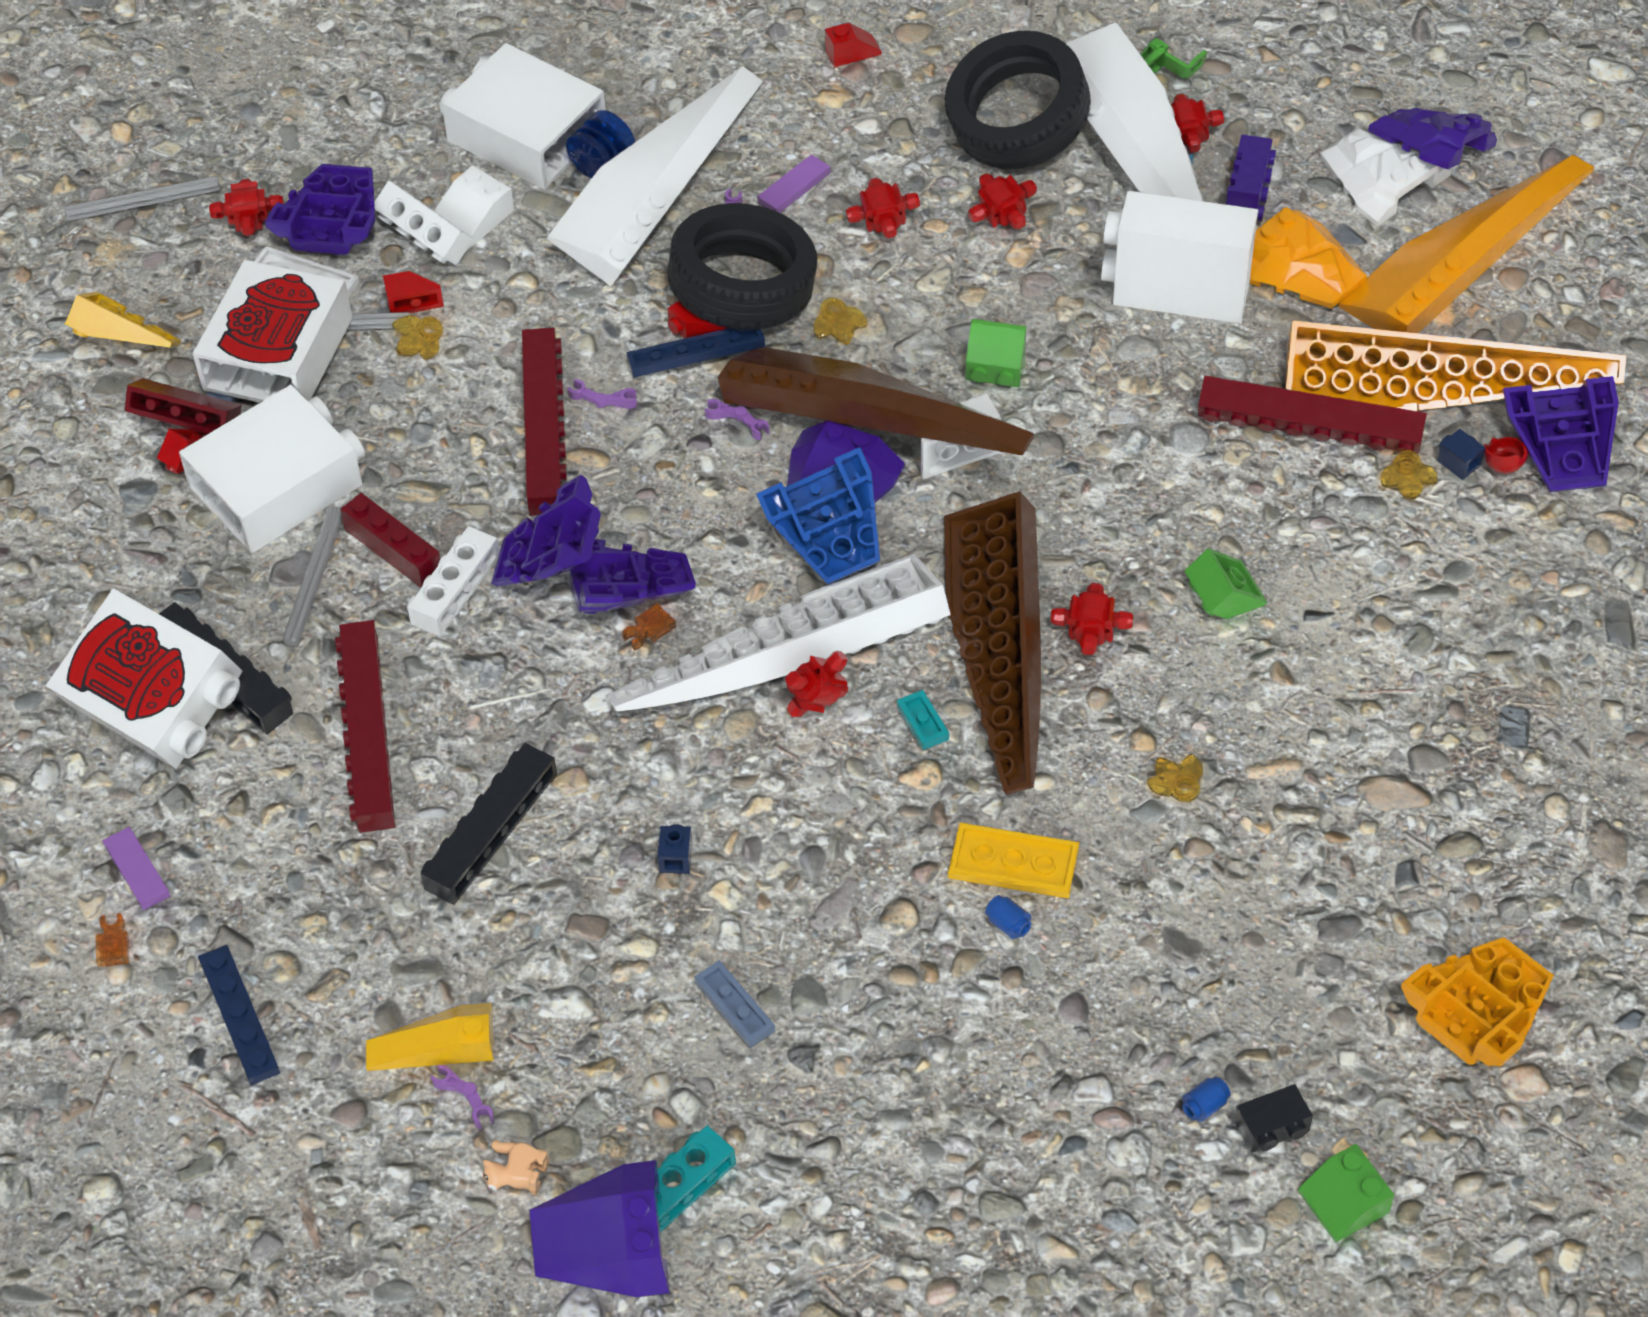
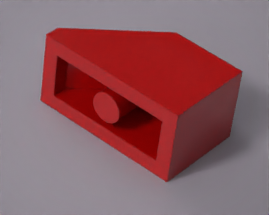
M849 22L825 29V51L834 68L882 55V51L874 36Z
M411 271L383 276L390 313H415L444 307L440 284Z
M679 301L667 308L670 330L674 334H680L684 339L727 329L697 317Z
M169 428L157 459L165 463V468L169 471L180 474L184 471L179 451L208 434L192 429Z

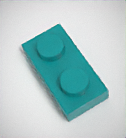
M924 690L897 700V708L922 750L949 740V731Z

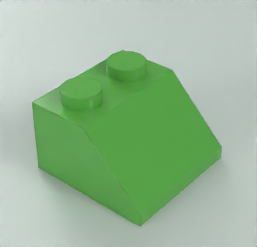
M972 319L966 356V380L1020 387L1025 366L1027 326Z
M1207 548L1184 570L1190 580V587L1200 596L1203 601L1201 603L1203 609L1211 616L1216 615L1228 619L1263 607L1268 603L1242 560Z
M1357 1144L1330 1157L1298 1188L1300 1195L1335 1243L1390 1213L1394 1199V1193Z

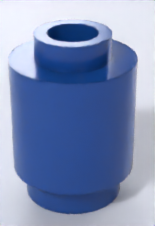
M997 895L986 907L985 914L989 917V921L1011 939L1025 936L1031 928V914L1009 897Z
M1217 1076L1212 1079L1206 1078L1183 1095L1182 1108L1190 1119L1203 1122L1227 1104V1099L1231 1096L1230 1090L1221 1078Z

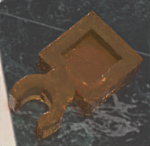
M657 603L635 618L636 626L626 627L622 631L624 641L631 637H636L631 643L632 648L637 650L644 645L645 639L649 638L654 643L676 628V621Z
M117 913V921L112 925H108L105 915H102L99 923L104 934H96V962L98 967L129 963V935L127 931H123L125 922L122 914Z

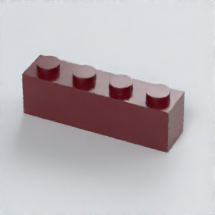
M142 378L127 385L124 411L209 434L241 415L242 405Z
M363 493L358 494L340 509L344 528L348 533L420 588L423 587L426 577L432 575L438 567L440 553L437 549Z

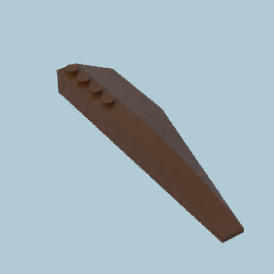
M762 347L730 359L717 377L725 403L1022 456L1034 439L1033 432L856 362Z
M1018 491L944 516L946 599L951 614L948 617L953 624V633L960 646L959 652L967 668L965 671L976 705L982 715L981 721L987 731L990 750L994 753L996 769L1006 795L1034 788L1041 702V634L1036 509L1022 492Z

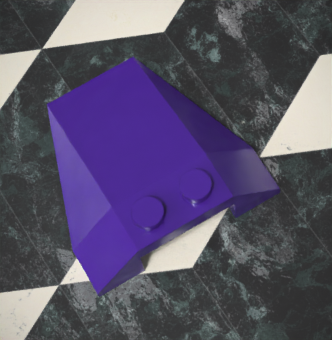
M1614 376L1586 379L1581 387L1532 392L1531 385L1502 389L1507 417L1521 442L1526 446L1528 454L1549 492L1604 487L1607 485L1619 404Z
M824 421L804 429L793 446L787 486L835 465L834 458L860 447L872 472L873 493L876 503L895 486L905 468V463L880 437L832 421Z
M657 1161L623 1164L530 1209L535 1276L637 1298L670 1294L667 1260L662 1256L656 1194H660Z

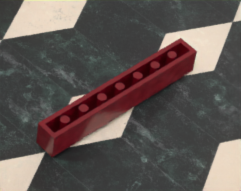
M554 327L522 330L526 488L529 516L541 514L542 511L539 510V506L544 501L550 505L554 503L557 498V490L562 486V481L567 480L566 464H561V459H566L565 442L560 440V438L566 437L565 423L560 421V417L565 416L564 401L559 400V396L564 395L563 379H558V375H563L562 358L557 359V355L562 354L561 338H556Z
M1205 375L1198 404V417H1203L1204 420L1210 422L1222 420L1239 427L1251 425L1257 426L1263 431L1281 430L1292 436L1310 435L1321 441L1334 439L1351 446L1363 444L1369 445L1370 448L1375 450H1384L1385 448L1397 450L1398 453L1403 455L1419 454L1427 415L1425 412Z
M374 620L340 624V636L335 637L337 654H342V659L337 660L339 677H344V683H339L341 701L346 700V706L341 707L343 725L348 724V730L343 731L345 749L350 748V755H345L347 773L352 772V779L347 780L349 797H354V804H349L351 822L357 821L359 833L396 828L379 644Z

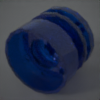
M598 110L567 139L565 144L566 152L579 171L593 178L601 166L635 143V138L631 129L620 117L608 110Z

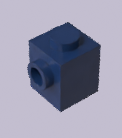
M1459 429L1451 436L1447 435L1441 440L1437 461L1461 480H1464L1482 465L1485 447L1477 442L1473 436Z
M678 824L660 826L657 856L659 873L690 874L692 855L691 826Z

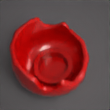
M1493 437L1488 446L1484 444L1486 463L1498 473H1513L1520 469L1527 460L1528 450L1524 443L1517 438L1503 437L1497 439Z

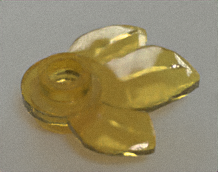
M834 297L827 298L821 303L820 315L814 321V331L818 339L825 338L831 334L845 345L850 344L855 328L867 327V319L858 308L846 306L842 300ZM833 307L836 308L838 311L833 312L829 308Z
M409 315L393 322L392 327L402 335L397 345V353L399 355L409 357L419 353L427 361L438 353V340L443 334V326L438 319L432 316L420 319ZM432 329L434 332L427 333L425 332V330Z
M1411 450L1400 452L1395 457L1394 463L1385 467L1381 475V484L1384 488L1397 487L1399 493L1410 500H1415L1421 495L1424 484L1434 485L1438 482L1437 473L1434 468L1423 464L1419 455Z
M1189 754L1180 765L1162 757L1157 758L1155 766L1156 776L1146 781L1149 788L1160 796H1172L1180 802L1195 800L1200 794V784L1198 781L1203 775V768L1197 757Z

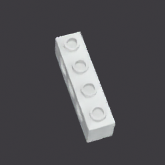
M391 181L387 182L375 200V210L380 212L378 218L390 226L394 222L398 225L395 229L407 238L411 235L415 237L414 244L425 251L428 248L433 250L434 252L431 256L443 264L448 260L457 265L474 240L471 236Z
M470 526L466 528L462 535L456 537L453 547L447 555L441 557L438 567L432 575L426 577L423 587L417 595L412 596L409 600L407 610L411 625L441 637L498 560L500 550L496 537Z

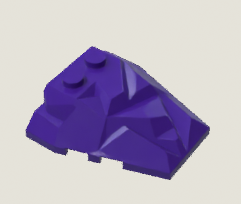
M1417 107L1399 109L1389 115H1384L1369 124L1368 127L1369 132L1389 143H1399L1401 141L1403 142L1402 150L1410 152L1411 148L1420 151L1419 159L1447 170L1460 164L1464 145L1485 152L1495 147L1497 143L1495 132L1491 131V122L1483 120L1481 115L1475 113L1448 114L1444 111L1439 112Z
M321 164L303 180L304 187L297 192L293 189L288 193L289 200L285 204L278 202L273 206L265 221L266 228L278 237L287 238L294 250L346 255L354 244H359L368 237L376 221L373 170L368 167Z
M579 475L562 485L557 490V498L554 503L550 505L544 501L539 506V510L542 511L541 514L536 516L533 521L527 517L503 538L491 582L493 585L498 587L543 580L571 571L589 562L593 556L592 548L595 537L599 532L598 525L601 514L599 509L590 503L593 494L584 476Z
M595 539L592 548L593 556L589 562L571 570L569 576L577 610L587 614L641 604L649 599L655 600L681 595L695 589L696 585L687 556L684 553L649 548L646 554L638 553L637 551H632L631 544L623 543V548L620 550L605 547L606 540Z

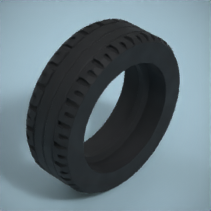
M1037 31L1003 33L973 48L964 56L952 72L947 83L944 98L948 120L964 151L984 165L1001 169L1032 167L1048 161L1061 153L1081 132L1088 118L1091 104L1089 86L1080 61L1074 51L1060 39ZM1025 73H1039L1058 80L1060 86L1053 102L1044 112L1026 123L1010 127H995L980 122L976 117L977 109L984 96L1005 79Z
M719 204L698 210L676 228L671 241L667 277L670 288L678 301L697 317L721 327L737 330H760L786 323L805 309L812 296L818 257L814 243L808 234L789 217L772 209L752 204ZM720 253H746L773 263L783 273L763 280H742L720 274L708 267L702 260Z

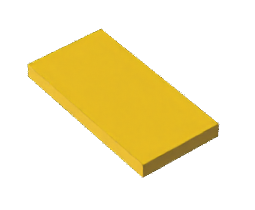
M959 822L948 871V879L1069 899L1080 842Z

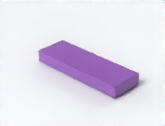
M811 154L758 195V203L763 207L779 213L828 176L831 173L830 166Z
M130 827L102 840L106 850L143 911L171 897L167 887Z

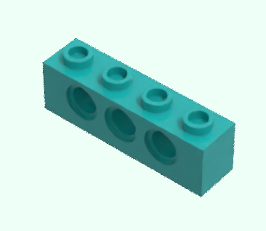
M708 1125L700 1132L696 1131L691 1134L685 1145L678 1152L670 1153L664 1159L662 1166L658 1168L660 1194H656L660 1233L736 1165L735 1149ZM693 1161L703 1162L699 1166L689 1165ZM670 1182H678V1183H680V1184H679L678 1186H676V1187H667V1186H666V1185H667L668 1183H670Z

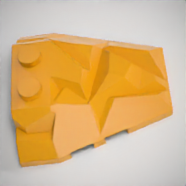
M1285 207L1255 232L1250 284L1260 287L1262 283L1276 286V292L1284 294L1286 289L1299 293L1301 300L1332 309L1367 280V274L1321 222L1302 211Z
M1502 937L1471 948L1468 955L1458 958L1454 954L1448 956L1445 963L1434 967L1431 963L1421 966L1402 982L1401 989L1408 1003L1417 1010L1416 1021L1418 1025L1463 1061L1474 1065L1481 1060L1487 1066H1502L1521 1049L1554 975L1508 939Z

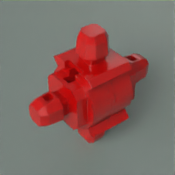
M1183 93L1177 94L1174 97V102L1171 106L1175 114L1176 124L1182 134L1183 144L1189 152H1198L1201 148V143L1209 139V126L1215 127L1224 123L1223 111L1212 110L1207 113L1202 99L1196 102V100L1189 99Z
M988 173L979 177L981 188L978 191L980 204L969 208V219L972 222H979L986 218L994 228L998 224L1002 226L1010 224L1016 229L1023 228L1026 225L1024 214L1027 207L1025 199H1028L1037 192L1036 184L1032 180L1018 184L1010 174L1006 179L1001 176L994 178Z
M878 177L869 180V187L865 192H860L861 206L855 205L845 210L847 220L854 223L861 222L864 219L867 230L870 233L875 229L876 232H882L886 238L895 237L898 227L906 223L905 210L908 209L909 211L920 206L918 193H907L905 196H901L898 184L894 183L891 186L888 183H883Z
M248 178L241 179L237 184H230L231 193H225V203L220 201L210 204L209 212L211 218L215 219L227 216L229 225H235L237 232H241L245 236L252 235L256 230L263 229V221H266L269 211L278 202L284 204V199L280 195L266 197L265 189H259L257 181L252 182Z
M1100 583L1089 584L1087 591L1080 593L1079 597L1073 595L1071 597L1070 610H1067L1066 607L1051 610V623L1057 626L1069 625V638L1071 640L1076 639V642L1080 644L1082 653L1086 655H1093L1097 651L1098 645L1104 644L1105 640L1113 641L1114 627H1118V630L1133 628V613L1121 610L1115 612V599L1113 597L1109 598L1104 593V588Z
M835 651L826 659L810 656L809 662L801 664L796 671H791L785 677L788 690L795 696L787 707V711L792 717L799 718L808 710L824 713L826 706L832 705L838 698L846 695L849 690L847 680L839 673L843 670L848 660L843 652Z

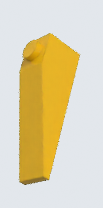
M99 292L77 295L65 322V325L73 328V333L85 338L91 336L163 347L179 346L181 343L180 339L159 326L153 324L145 325L144 317L139 314L125 312L126 306Z
M492 1003L459 1005L366 1040V1070L375 1071L494 1061Z

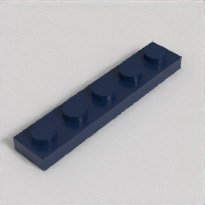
M727 328L626 353L634 378L766 346L761 329L737 330Z
M228 945L199 955L200 964L250 1085L281 1074Z

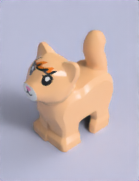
M494 1140L491 1143V1148L497 1153L509 1154V1159L506 1166L497 1162L483 1160L485 1167L483 1179L486 1181L487 1187L495 1191L509 1185L516 1189L529 1190L532 1195L537 1196L541 1185L539 1180L540 1172L533 1170L538 1168L546 1173L550 1161L548 1152L535 1149L533 1146L523 1142L503 1143Z

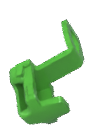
M1154 38L1140 55L1154 74L1164 66L1179 77L1186 79L1194 75L1203 66L1208 52L1203 50L1188 65L1169 54V46L1162 40Z

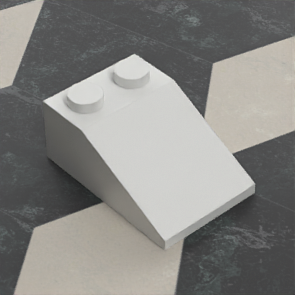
M472 165L454 180L434 211L474 239L466 250L468 251L514 211L512 191L510 187Z
M987 394L972 397L960 403L1001 420L999 413ZM922 438L921 476L923 479L999 454L1000 452Z

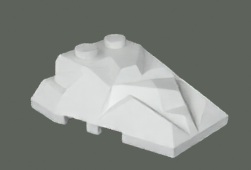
M1356 128L1322 151L1320 158L1334 178L1340 179L1344 184L1343 191L1345 194H1351L1355 200L1357 211L1376 226H1379L1395 215L1398 199L1423 181L1434 188L1451 176L1450 169L1447 170L1419 159V151L1411 149L1410 152L1402 150L1401 144L1389 143L1377 135Z

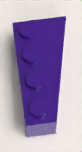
M1241 134L1233 173L1231 174L1230 185L1228 186L1226 205L1258 209L1257 221L1262 222L1265 206H1261V202H1267L1269 187H1265V184H1270L1272 169L1268 167L1269 165L1274 166L1276 150H1271L1273 141L1271 138Z

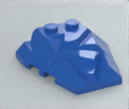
M860 447L834 458L835 465L784 487L781 482L756 493L770 524L777 529L827 585L880 562L872 472Z

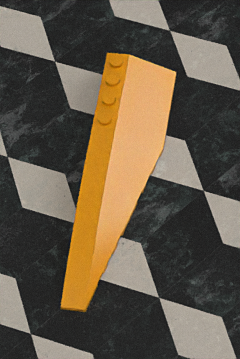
M1571 155L1403 244L1371 273L1364 283L1339 302L1338 307L1373 329L1418 334L1588 177L1595 167L1575 155Z
M1292 321L1289 328L1285 389L1413 411H1423L1504 400L1502 389L1506 387L1531 385L1532 392L1581 387L1586 379L1614 376L1615 385L1623 384L1626 355Z

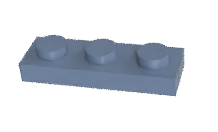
M720 960L694 976L695 984L749 1048L775 1032L774 1023Z

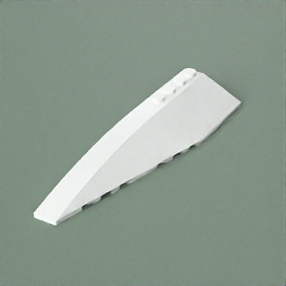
M1115 22L1067 42L1066 45L1074 51L1079 59L1089 86L1091 104L1087 120L1138 191L1141 193L1204 201L1197 185V178L1187 149L1181 138L1180 128L1176 124L1175 114L1169 103L1167 90L1120 26Z
M744 66L740 67L599 168L546 239L609 286H612L763 81Z
M911 554L811 591L800 597V603L794 606L787 603L779 607L777 615L773 617L763 615L754 620L753 627L749 629L740 627L702 646V653L694 657L687 654L679 658L680 664L670 669L663 666L654 671L651 679L646 681L640 678L608 694L609 700L616 711L678 703L734 691L786 676L791 671H796L801 664L809 662L810 656L826 659L835 651H841L844 654L857 653L866 646L884 643L890 637L911 633L917 627L937 623L942 618L951 615L943 584L915 554Z

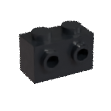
M1296 1084L1237 1105L1234 1122L1250 1152L1253 1153L1258 1150L1268 1151L1277 1146L1279 1142L1290 1138L1291 1140L1302 1138L1310 1131L1313 1115Z

